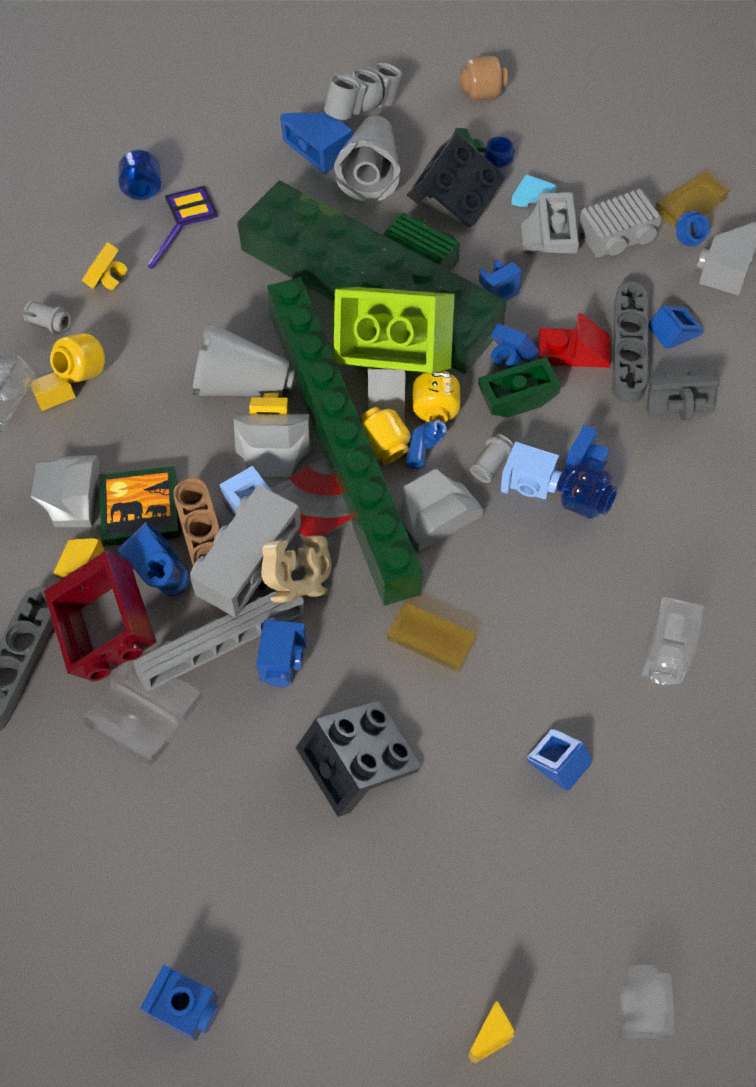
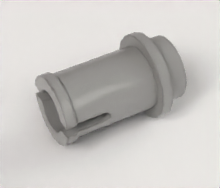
M32 300L24 307V311L33 313V315L23 314L24 321L27 323L49 328V331L53 334L65 333L70 327L71 315L63 307L51 308Z
M495 434L494 437H489L486 440L487 447L470 469L472 475L484 483L491 482L504 460L509 458L514 446L507 437L501 434Z

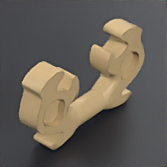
M306 536L303 538L307 548H299L297 557L299 566L305 570V576L302 580L296 581L291 579V572L296 569V554L294 550L285 551L288 542L285 540L269 541L263 546L262 579L268 587L277 591L275 595L270 597L271 601L289 603L298 596L318 597L327 592V587H322L321 583L328 578L332 563L328 551V541L325 537Z

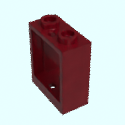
M105 550L44 590L67 673L92 682L105 679L111 674L112 670L126 661L137 659L143 654L144 650L157 643L130 561ZM113 590L126 631L93 651L81 609L108 591Z

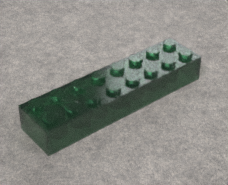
M280 180L237 222L242 251L292 279L301 277L305 286L334 302L335 289L351 287L454 294L451 367L464 375L494 341L491 334L497 324L504 326L506 300Z

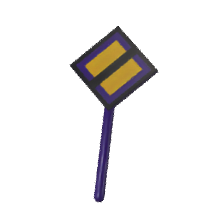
M205 186L165 195L176 225L149 262L148 267L150 269L156 266L182 226L218 217V213Z

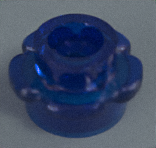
M498 136L488 141L487 151L483 153V156L495 167L501 168L513 162L515 149L511 140Z

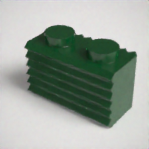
M401 213L400 217H397L396 221H393V224L389 225L388 230L385 229L384 234H381L379 238L380 257L382 260H386L388 264L391 263L394 267L397 266L399 270L402 269L405 273L408 272L415 279L419 278L421 282L431 285L432 288H435L459 262L460 243L457 242L455 237L450 233H440L429 227L427 222L420 217L413 218L405 213Z

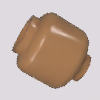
M495 56L472 57L467 61L466 66L461 67L462 92L467 93L471 100L496 99L499 97L502 87L508 84L507 67H501L499 59Z

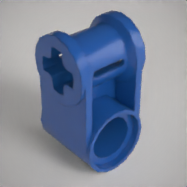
M145 522L117 549L121 557L130 561L132 568L142 578L143 582L150 587L158 588L168 596L180 595L188 587L190 582L188 568L170 548V544L165 537L150 523Z

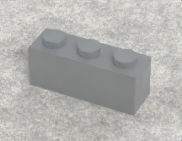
M260 485L255 488L250 496L246 495L243 497L236 509V515L228 526L224 525L220 528L214 538L213 547L205 557H199L192 567L190 579L195 595L236 618L263 580L261 573L263 546L269 541L285 540L288 543L301 526L299 506Z

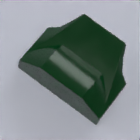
M547 357L478 378V386L491 415L506 418L544 406L560 394L561 384Z

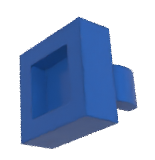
M500 261L494 262L493 273L490 275L483 268L479 270V283L484 287L483 301L490 309L519 294L522 271L514 262L507 266H504Z
M497 324L491 334V337L498 344L491 353V359L496 365H500L502 360L510 355L506 365L508 368L519 366L521 359L527 362L534 361L539 353V350L527 334L501 324Z
M586 425L582 427L568 451L564 469L565 474L578 479L584 467L594 474H601L607 464L605 459L609 454V450L604 446L595 444L597 430Z

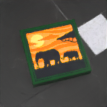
M174 466L99 475L101 541L103 546L123 544L145 522L155 527L165 539L180 537L179 514L174 500V489L177 485Z

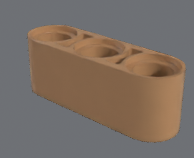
M187 478L176 485L174 500L190 558L194 565L199 557H205L213 547L214 538L220 528L206 484L200 479ZM197 500L199 501V502H197V503H195V504H190V505H189V503L192 502V501H197ZM201 532H209L205 536L197 537Z

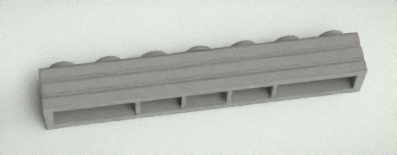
M276 590L264 597H257L251 603L245 605L236 618L227 614L219 619H212L206 625L196 630H189L184 636L174 641H167L161 647L151 652H144L140 657L133 660L136 674L146 691L149 692L261 636L264 620L289 622L304 615V599L298 596L289 603H276L270 599L272 595L276 594Z

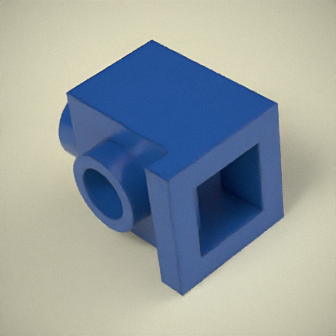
M264 620L256 662L260 681H265L274 687H287L293 683L294 671L302 669L304 648L307 646L304 623Z
M163 964L140 1009L149 1017L197 1041L201 1031L207 1033L212 1027L219 1012V1006L216 1005L219 997L213 990ZM183 994L188 995L190 998L188 1007L182 1011L175 1010L174 1005L178 997Z

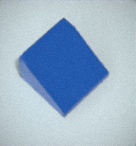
M662 306L648 324L650 330L666 349L701 336L704 332L703 328L686 307Z
M553 728L527 757L530 764L567 791L573 787L592 763V759L583 742Z

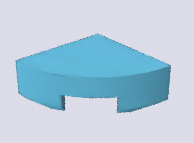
M526 174L512 195L511 204L528 207V203L538 202L539 193H555L556 185Z

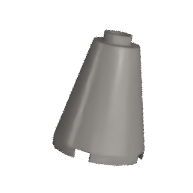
M371 116L366 118L336 157L334 163L337 177L336 182L347 196L366 202L367 198H377V201H380L390 196L399 184L401 168L393 129L389 121L383 117Z
M210 323L206 324L203 334L205 342L199 350L192 395L263 396L265 392L279 393V396H282L283 389L291 390L295 369L288 368L289 360Z

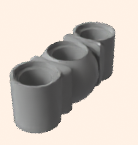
M381 62L375 64L374 67H367L366 70L359 69L352 74L345 73L344 75L332 76L324 111L333 118L347 120L352 117V114L359 115L360 112H369L375 107L381 108L393 105L402 75L401 70L392 64Z

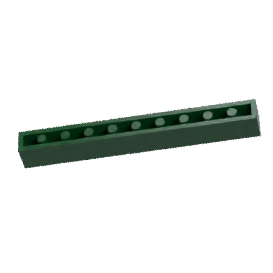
M299 277L267 285L269 314L287 360H289V365L291 369H295L294 378L307 411L310 414V419L330 470L338 482L342 493L340 494L348 515L351 516V524L383 606L421 595L423 579L422 568L303 280Z

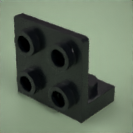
M455 133L440 145L407 196L416 204L426 196L430 199L433 197L465 225L472 227L504 181L505 174Z
M379 701L315 719L295 747L337 817L351 813L369 789L417 773L421 768V763Z

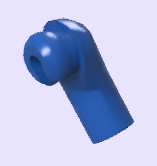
M434 419L431 422H426L410 433L411 438L408 443L409 450L407 451L406 458L407 467L411 469H421L424 467L426 451L440 443L446 435L447 428L441 420Z

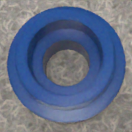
M696 211L684 213L676 224L677 238L685 246L699 245L707 238L710 230L707 218Z

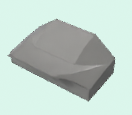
M573 192L539 193L535 210L521 223L523 251L539 250L550 253H577L579 242Z
M235 413L233 420L236 453L243 457L248 468L253 466L261 477H291L300 460L310 453V414Z
M99 456L61 457L56 461L36 463L31 498L48 511L54 527L93 526L101 467Z
M438 469L428 472L402 488L403 510L400 518L411 543L418 552L425 550L483 517L482 506L462 483L452 481Z

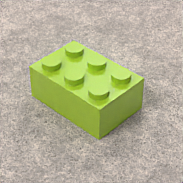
M364 287L335 289L333 355L336 363L426 373L450 369L454 294Z

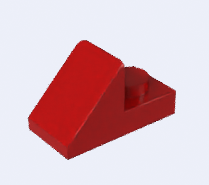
M582 313L577 315L575 329L539 328L538 359L547 357L551 366L610 368V335Z

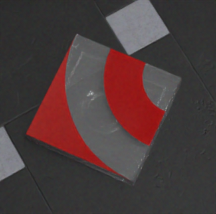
M327 455L270 489L273 493L299 506L301 526L296 533L302 541L306 536H323L329 540L352 525V518Z

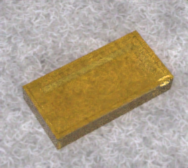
M704 172L656 203V210L676 228L677 221L681 215L690 211H696L703 215L725 201L729 190L710 174Z
M404 602L387 632V640L459 673L477 640V634Z

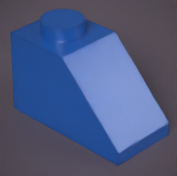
M284 113L280 116L282 137L285 143L324 174L334 169L338 153L353 135V130L347 123L341 122L327 113Z

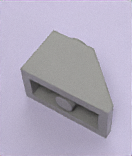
M756 222L715 235L710 249L703 248L696 267L702 269L699 284L739 296L756 251Z

